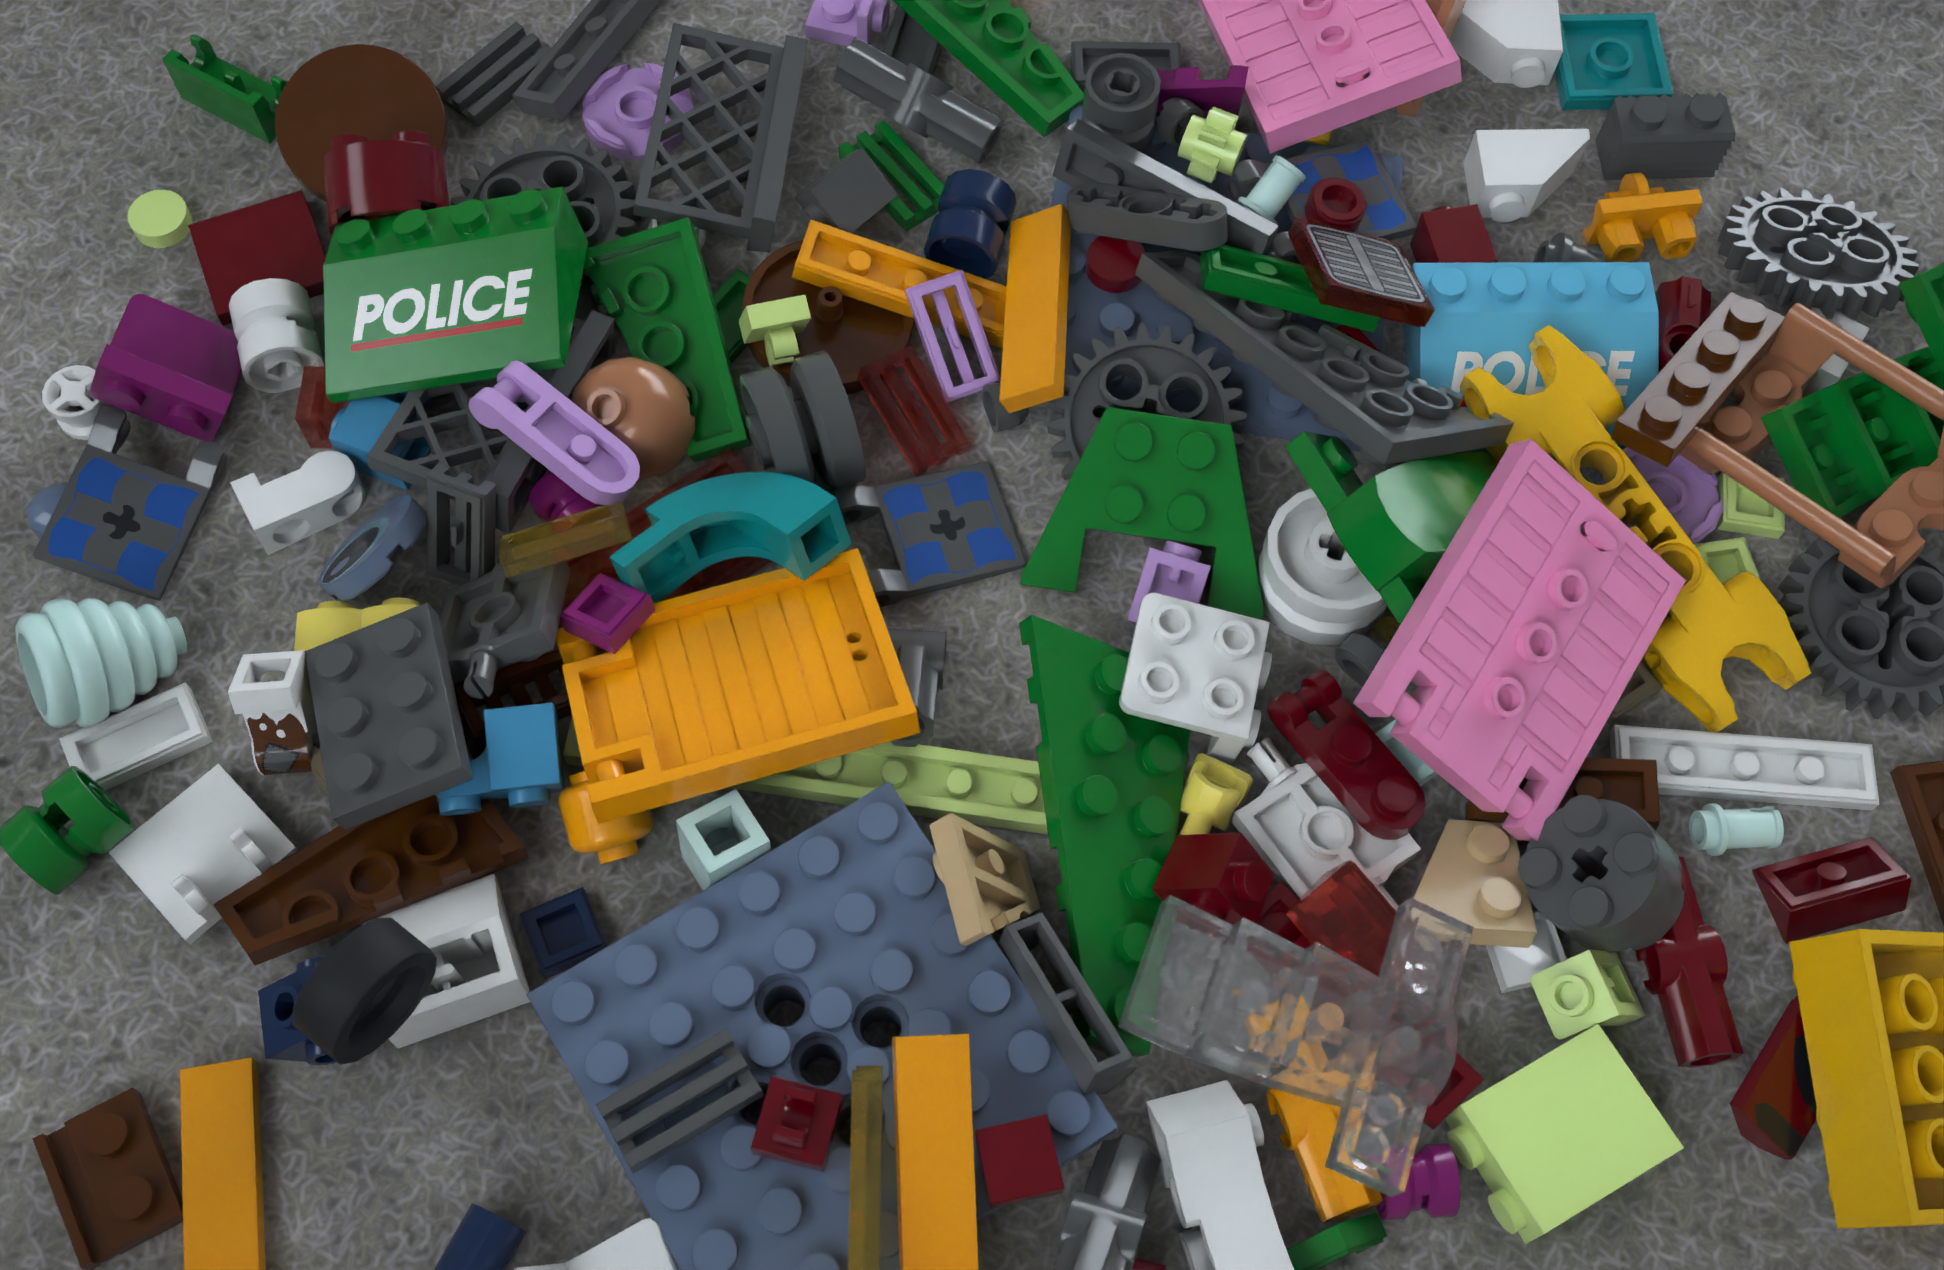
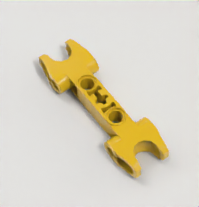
M1548 325L1534 333L1535 337L1528 345L1532 353V360L1543 380L1544 391L1529 396L1512 393L1499 383L1490 372H1486L1478 367L1464 375L1459 386L1470 413L1483 420L1489 419L1490 415L1495 412L1514 422L1504 444L1485 447L1497 464L1510 443L1532 439L1625 525L1631 522L1635 523L1637 526L1630 527L1629 529L1648 546L1653 545L1655 548L1652 550L1686 580L1641 661L1663 686L1662 689L1691 712L1709 732H1720L1739 719L1735 711V704L1727 692L1721 677L1724 659L1735 657L1749 660L1762 670L1773 683L1779 684L1783 689L1787 690L1811 674L1806 657L1794 635L1784 609L1759 578L1750 572L1743 571L1721 584L1703 560L1698 549L1625 452L1611 439L1610 434L1607 432L1606 428L1617 422L1625 412L1621 396L1597 362L1583 353L1562 333ZM1591 467L1598 470L1602 474L1605 484L1596 485L1588 482L1582 476L1580 468Z

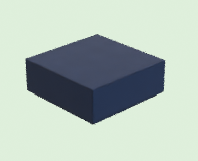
M583 887L519 914L545 979L574 967L607 947Z

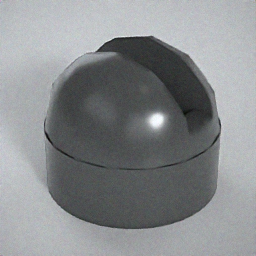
M1173 97L1162 103L1164 109L1160 114L1156 113L1155 129L1162 139L1173 148L1179 149L1192 115L1194 114L1204 119L1206 117L1203 110L1190 100L1183 97Z
M1000 382L984 385L982 390L984 409L994 432L1012 429L1022 424L1029 414V408L1009 413L999 402Z

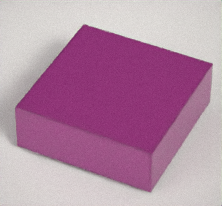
M600 573L559 617L564 631L615 654L652 615L655 608L651 595Z

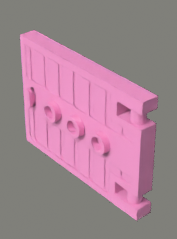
M1197 0L1229 69L1233 65L1249 67L1243 98L1270 154L1462 82L1460 59L1426 0Z
M1532 439L1510 443L1353 704L1369 717H1390V715L1394 717L1397 721L1389 734L1483 812L1504 813L1506 811L1508 816L1502 828L1515 839L1523 841L1533 839L1538 841L1545 820L1557 810L1686 580ZM1411 681L1417 686L1412 696L1405 691ZM1525 777L1528 781L1522 790L1519 788V785Z

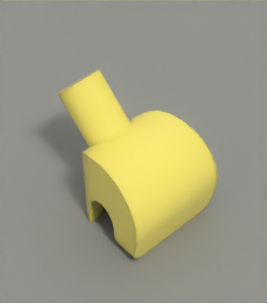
M1198 754L1195 757L1182 791L1180 811L1188 816L1179 835L1209 834L1212 826L1226 831L1231 824L1234 812L1240 809L1253 783L1251 775L1207 754Z

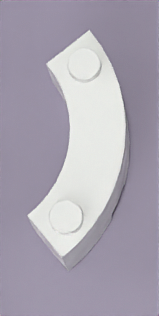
M1228 1080L1146 1101L1157 1156L1161 1159L1160 1169L1165 1188H1170L1174 1207L1183 1228H1192V1230L1179 1233L1189 1270H1294L1271 1206L1256 1147L1264 1145V1133L1254 1105L1252 1103L1243 1105Z

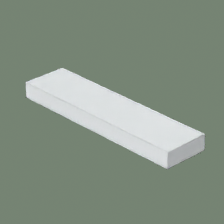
M1614 725L1609 731L1612 759L1656 760L1658 794L1871 811L1880 805L1872 744Z

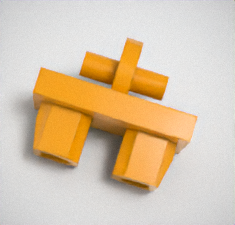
M1641 172L1625 174L1621 180L1619 191L1607 192L1604 195V199L1597 201L1592 224L1589 228H1584L1583 235L1587 246L1600 245L1607 262H1632L1639 259L1645 247L1643 239L1653 238L1655 239L1660 256L1665 260L1685 258L1689 255L1697 241L1693 220L1700 210L1703 201L1698 189L1665 192L1663 187L1649 188L1648 181Z

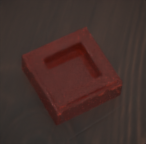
M304 366L295 420L310 448H332L328 437L334 417L342 409L343 402L331 403L326 396L325 367Z

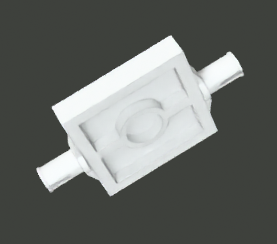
M1269 737L1264 738L1261 743H1256L1247 752V755L1254 761L1270 783L1261 796L1234 812L1231 822L1276 874L1274 877L1276 882L1281 881L1320 920H1323L1341 907L1362 902L1383 929L1384 934L1400 925L1406 914H1404L1383 885L1390 874L1413 860L1420 852L1421 848L1412 836L1408 834L1397 840H1384L1371 835L1360 826L1307 763L1290 767Z

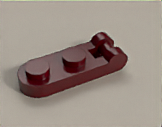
M1324 669L1316 670L1301 681L1300 690L1294 694L1283 692L1267 704L1268 715L1275 727L1362 828L1371 835L1384 840H1397L1411 832L1424 814L1426 802L1423 790L1415 778L1342 697V691L1338 682L1328 671ZM1313 711H1316L1326 722V725L1319 730L1316 729L1308 718V715Z

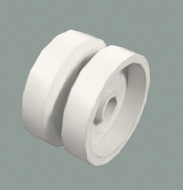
M1308 489L1298 492L1278 508L1267 531L1263 550L1256 565L1265 615L1284 633L1309 644L1337 646L1351 633L1365 635L1380 622L1387 604L1346 552L1331 525L1326 510L1313 490Z

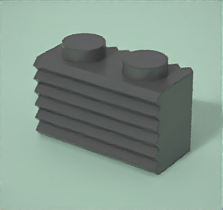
M1720 92L1715 97L1710 93L1701 95L1696 93L1694 97L1685 94L1682 98L1676 94L1671 98L1665 94L1660 98L1653 94L1651 96H1643L1641 94L1637 99L1632 95H1629L1626 99L1618 95L1614 99L1595 140L1604 180H1622L1625 174L1639 172L1645 175L1646 179L1714 177L1715 170L1719 169V163L1723 162V156L1727 155V149L1731 148V141H1735V129L1726 96Z

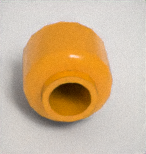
M585 770L568 775L570 786L565 787L559 793L558 805L571 848L583 854L597 852L600 864L639 853L636 840L647 836L655 826L652 809L598 824L590 804L587 785L590 783Z

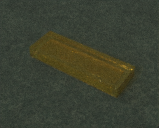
M856 1066V1070H852L848 1270H881L884 1097L882 1066Z

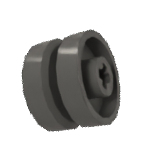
M822 350L794 359L789 374L793 398L784 378L771 366L740 375L741 394L747 414L746 420L750 437L759 463L765 472L795 476L816 485L813 458L821 478L834 490L841 486L864 481L866 478V466L856 421L839 373L827 352Z

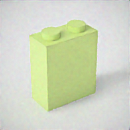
M1596 1024L1459 1105L1445 1118L1452 1129L1447 1133V1138L1454 1154L1467 1169L1473 1170L1477 1168L1492 1191V1194L1488 1196V1203L1494 1216L1510 1234L1518 1232L1525 1244L1546 1234L1684 1149L1599 1024Z

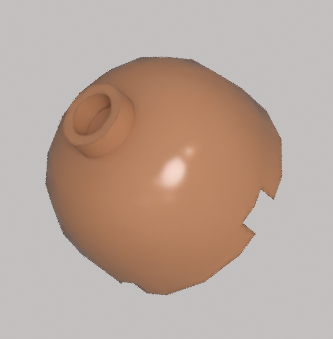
M640 358L609 359L590 369L577 384L571 397V401L633 451L640 465L637 482H641L639 480L647 479L653 475L662 476L671 471L687 453L695 431V417L690 415V403L687 399V396L690 397L686 386L669 370Z

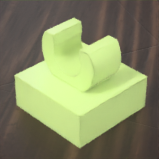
M806 295L748 305L739 319L744 344L764 340L766 355L771 367L792 363L794 356L799 355L795 334L802 333L811 319Z

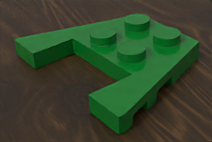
M1107 407L1021 574L1020 585L1076 593L1084 535L1087 529L1163 541L1168 540L1214 549L1206 606L1263 620L1264 607L1232 425Z

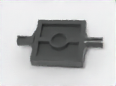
M509 541L508 546L505 542L500 548L498 564L494 566L492 571L475 581L447 590L439 616L453 684L464 681V690L469 696L479 699L484 698V693L487 697L490 696L493 692L496 672L501 667L518 661L528 662L535 660L554 648L560 621L559 615L562 612L571 571L559 551L531 561H525L528 551L522 543Z

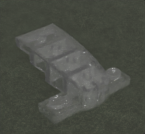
M1169 895L1160 904L1118 1028L1241 1078L1300 1097L1341 1107L1325 1167L1393 1197L1405 1192L1426 1108L1432 1105L1446 1086L1455 1064L1458 1026L1456 1009L1453 1008L1474 927L1416 899L1409 898L1398 906L1379 976H1376L1318 942L1303 949L1244 917L1231 925Z

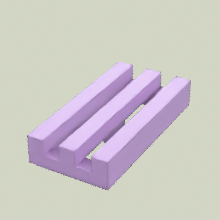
M963 270L905 290V295L945 404L976 394L983 390L984 385L1001 381ZM950 287H953L984 373V377L976 380L974 379L943 291ZM930 294L962 385L956 387L952 384L922 297Z

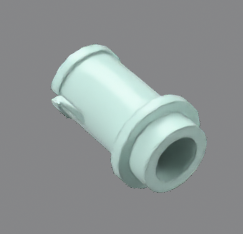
M1275 155L1272 159L1273 162L1246 198L1240 196L1237 202L1252 212L1278 224L1274 218L1299 184L1306 179V176L1286 159Z
M1709 803L1704 805L1702 810L1692 813L1689 821V834L1693 846L1697 850H1706L1707 854L1711 856L1723 855L1726 849L1762 847L1775 849L1783 841V819L1780 812L1774 810V806L1723 810L1720 805Z

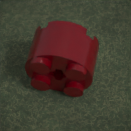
M402 131L395 133L392 136V140L368 141L365 136L359 134H342L331 138V151L326 153L322 159L329 231L331 235H333L336 225L345 224L354 219L370 220L399 215L412 209L428 210L450 206L444 154L439 149L430 146L427 133L421 131Z

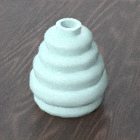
M60 598L45 603L40 613H27L19 618L15 627L19 658L30 693L44 721L54 728H64L74 722L82 727H92L104 722L110 712L126 710L133 703L135 695H145L155 687L157 679L171 677L177 669V655L187 653L186 637L176 616L165 618L161 610L151 604H143L135 609L134 606L124 601H115L107 606L106 603L96 598H86L78 603Z

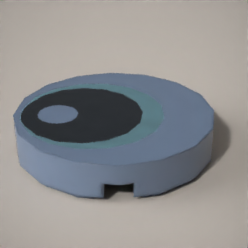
M408 494L390 501L365 520L343 542L321 571L317 583L335 600L338 598L340 601L352 600L367 591L391 570L389 567L393 562L390 558L400 546L406 550L414 545L426 526L427 512Z

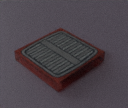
M1296 217L1288 232V236L1320 304L1416 327L1426 326L1435 309L1399 242Z

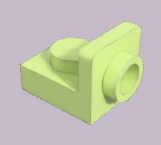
M1589 949L1535 973L1530 978L1531 985L1555 1038L1560 1040H1566L1581 1034L1596 1024L1600 1026H1621L1646 1016L1617 952L1609 953L1608 951Z

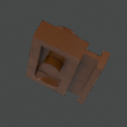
M130 1088L64 1122L65 1127L49 1135L42 1133L33 1138L82 1269L93 1270L108 1259L118 1254H123L183 1222L181 1193L142 1095L136 1089Z

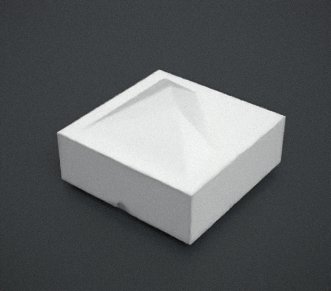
M1540 912L1533 913L1537 934L1529 948L1486 945L1502 993L1532 987L1530 978L1533 974L1567 960L1555 925Z

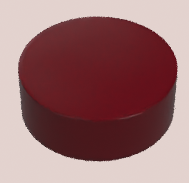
M1326 178L1317 182L1311 189L1305 204V216L1309 223L1352 233L1359 228L1367 210V200L1362 190L1354 183L1342 178Z
M1099 236L1091 243L1087 252V276L1091 283L1100 290L1109 293L1127 292L1141 282V279L1135 275L1141 255L1145 253V250L1140 242Z

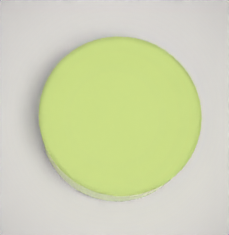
M153 190L139 196L130 206L127 217L128 223L138 240L144 245L153 248H165L179 243L190 232L188 225L193 224L191 212L183 198L170 190Z

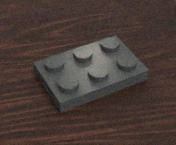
M427 602L304 651L332 819L343 829H350L473 779L439 615Z

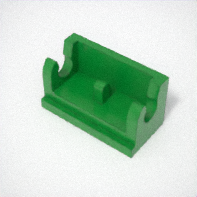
M195 34L190 36L191 45L196 49V57L190 65L189 61L174 49H171L162 59L181 98L269 144L276 138V109L281 93L288 81L278 76H272L271 85L218 58L210 42Z

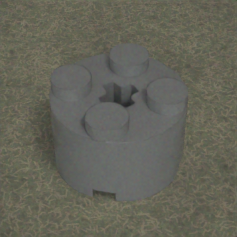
M1579 795L1571 798L1564 807L1554 812L1545 820L1538 841L1531 839L1526 852L1519 860L1518 872L1533 905L1555 926L1588 950L1609 952L1631 948L1633 951L1648 947L1657 942L1670 930L1683 907L1685 891L1681 888L1682 876L1680 869H1682L1678 855L1642 816L1619 802L1596 799L1590 795Z

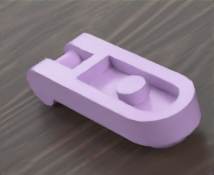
M511 361L498 373V383L493 388L483 387L470 399V412L480 424L490 429L500 430L585 499L594 504L609 506L621 503L632 492L640 473V465L633 451L524 363ZM526 402L531 407L524 412L514 403Z

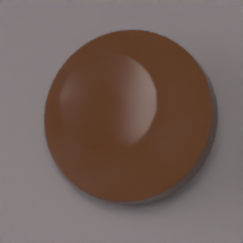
M366 44L340 46L311 58L289 79L281 93L276 109V138L285 162L297 180L310 193L325 202L326 192L322 159L326 153L331 151L330 140L334 136L359 134L365 136L368 141L392 140V136L398 132L421 131L429 135L430 146L442 151L444 157L448 146L449 125L447 114L441 97L429 76L406 56L380 46Z
M803 240L791 243L773 252L759 264L750 277L743 297V311L748 305L806 295L811 319L802 333L795 334L799 355L794 356V359L822 350L827 352L839 373L847 395L875 385L897 367L908 349L914 318L842 295L835 287L821 288L792 278ZM764 340L747 343L748 348L762 368L769 367ZM793 362L773 366L772 368L784 378L787 386L791 387L789 374Z

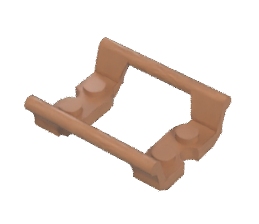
M1798 302L1786 314L1770 348V352L1736 386L1734 398L1739 402V405L1725 408L1718 407L1680 452V455L1710 475L1716 471H1721L1839 549L1837 560L1882 589L1891 584L1921 554L1926 541L1920 537L1918 530L1936 528L1944 531V427L1938 449V458L1929 467L1913 468L1899 477L1862 514L1854 528L1751 461L1772 441L1761 417L1802 398V394L1808 385L1817 376L1818 370L1833 354L1943 421L1944 390Z

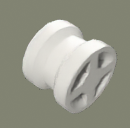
M74 365L57 371L46 381L42 390L43 404L50 414L57 419L65 434L80 440L89 439L100 407L105 404L110 405L88 396L96 371L89 366ZM80 405L83 410L79 411L76 406Z

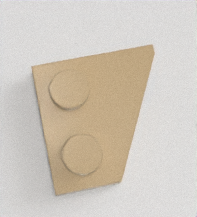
M949 813L929 824L936 850L932 856L933 865L938 877L945 885L960 944L967 946L1040 909L1023 849L953 813Z
M1448 819L1400 927V940L1520 948L1530 947L1537 934L1530 898L1518 872L1520 853L1517 840L1502 828L1503 823Z

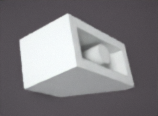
M1466 0L1449 41L1457 54L1494 83H1513L1520 88L1549 85L1563 52L1558 0Z
M1589 129L1476 130L1463 162L1470 205L1477 204L1482 218H1492L1496 222L1505 223L1520 217H1529L1576 170L1590 139Z

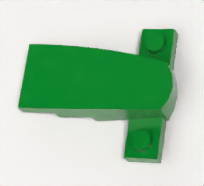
M1943 262L1898 284L1905 297L1907 312L1918 324L1928 347L1894 358L1893 360L1944 390ZM1864 372L1811 393L1761 417L1795 489L1838 518L1843 517L1869 500L1880 497L1907 471L1923 466L1929 467L1938 458V449L1944 427L1943 420Z
M1304 431L1285 446L1326 510L1331 525L1346 552L1374 589L1380 593L1400 625L1498 465L1491 454L1456 452L1403 463L1375 475L1363 484L1353 470L1358 466L1353 452L1336 436Z

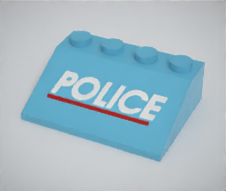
M1649 262L1413 263L1411 272L1423 292L1426 302L1416 303L1400 299L1411 382L1418 378L1426 381L1429 386L1436 389L1445 386L1462 395L1459 386L1464 375L1480 367L1484 371L1490 372L1499 383L1512 393L1529 396L1545 390V386L1540 372L1532 360V353L1528 345L1534 339V333L1548 325L1562 333L1583 353L1597 362L1619 392L1625 411L1659 373V311ZM1463 398L1460 408L1470 413ZM1616 422L1606 428L1610 436H1612ZM1616 442L1622 450L1626 448V446ZM1484 447V448L1473 449V450H1467V451H1488V450Z

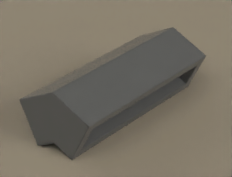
M1041 912L1005 926L998 946L1025 985L1066 1066L1083 1094L1088 1095L1093 1091L1096 1094H1108L1138 1068L1132 1059L1133 1056L1044 914ZM1038 944L1067 989L1066 991L1059 994L1055 993L1030 951ZM1077 1009L1080 1010L1108 1055V1059L1099 1063L1070 1017Z

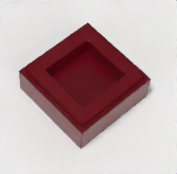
M1047 1114L975 1130L974 1137L990 1209L1063 1193L1064 1184Z

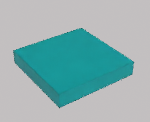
M1655 13L1560 15L1563 52L1554 74L1562 110H1610L1614 99L1618 95L1625 99L1629 95L1637 99L1641 94L1643 96H1651L1653 94L1658 98L1663 94L1669 98L1674 95Z

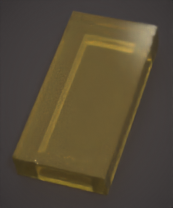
M618 502L609 506H598L503 535L499 542V559L506 578L633 540L623 502Z

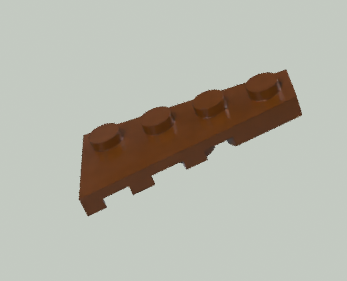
M432 795L347 830L339 825L213 905L256 966L372 919L525 861L529 857L524 844L488 799H481L482 810L479 812L447 816L440 815L439 802L437 797Z

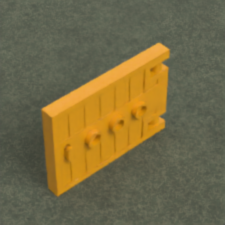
M858 548L841 552L805 581L787 569L782 568L653 603L655 611L615 654L564 631V628L557 630L556 641L564 662L562 669L580 756L590 783L587 785L590 804L598 824L920 733L917 710Z

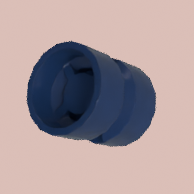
M960 170L948 176L938 202L939 214L934 217L924 246L925 258L984 279L993 276L1005 243L1004 236L1011 223L1016 206L1015 193L1010 186L999 177L980 170Z

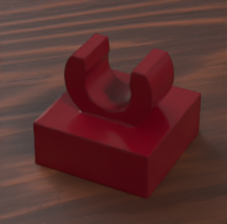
M771 1076L750 1148L752 1154L824 1172L843 1104V1094Z

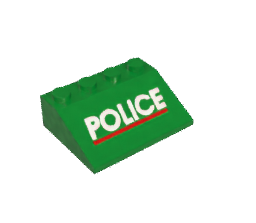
M563 187L539 191L533 189L524 190L516 195L481 201L471 199L463 201L458 205L428 210L412 209L399 215L370 220L354 219L345 224L336 225L323 265L326 396L329 401L337 403L497 378L498 373L511 361L522 362L534 372L565 367L588 241Z

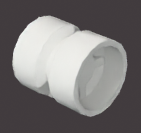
M276 278L257 280L240 287L231 296L229 310L234 333L238 341L237 349L245 382L254 389L267 393H279L313 384L321 377L324 370V362L317 333L314 331L315 321L307 290L296 282Z

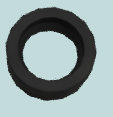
M376 918L356 928L337 943L315 967L302 986L294 1004L292 1024L338 1064L356 1062L380 1047L411 1016L432 982L436 971L437 957L430 948L393 918Z

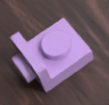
M814 0L805 23L806 37L849 46L853 39L857 37L871 45L875 32L884 33L890 14V0Z
M1168 540L1165 542L1163 551L1150 547L1127 620L1136 622L1141 601L1149 593H1158L1199 604L1211 567L1199 562L1202 551Z

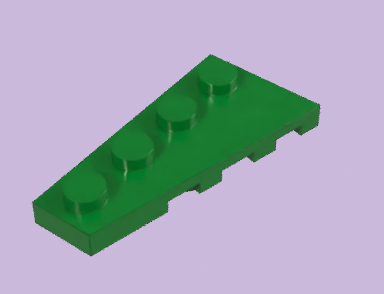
M689 217L587 248L584 269L593 281L609 314L614 318L633 357L664 367L674 374L688 390L690 397L687 396V399L690 403V415L695 417V431L687 451L689 457L694 462H698L752 446L695 227Z

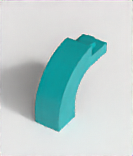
M741 472L696 482L656 501L645 509L652 526L609 558L620 582L651 595L652 602L656 603L704 568L736 557L769 559L805 581L852 543L835 496L819 486L795 476L774 472Z

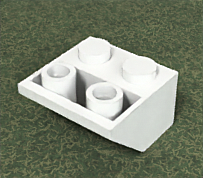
M495 874L465 883L378 917L393 918L430 948L437 957L435 975L425 996L411 1016L388 1039L397 1049L530 1002L526 995L530 992Z

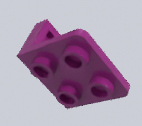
M136 294L130 298L110 345L107 344L103 351L88 396L172 428L182 434L202 441L213 442L242 371L237 349L238 341L235 333L230 329L145 294Z

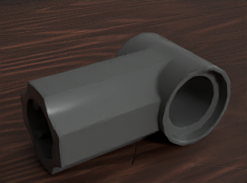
M887 628L917 710L920 727L919 734L891 742L895 746L916 747L919 741L933 736L937 689L943 690V668L946 656L947 632Z

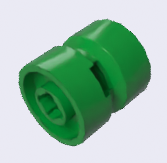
M76 766L69 767L41 791L43 804L40 807L25 805L0 826V846L27 875L55 895L62 893L90 868L88 856L92 852L102 855L107 854L136 829L134 823L121 806L95 780ZM72 820L75 824L68 830L64 825Z

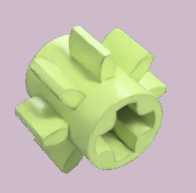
M1216 107L1209 110L1206 119L1194 114L1192 115L1177 154L1178 157L1191 161L1186 175L1212 184L1213 180L1215 181L1218 172L1229 176L1233 175L1234 167L1239 162L1248 136L1234 130L1239 116Z

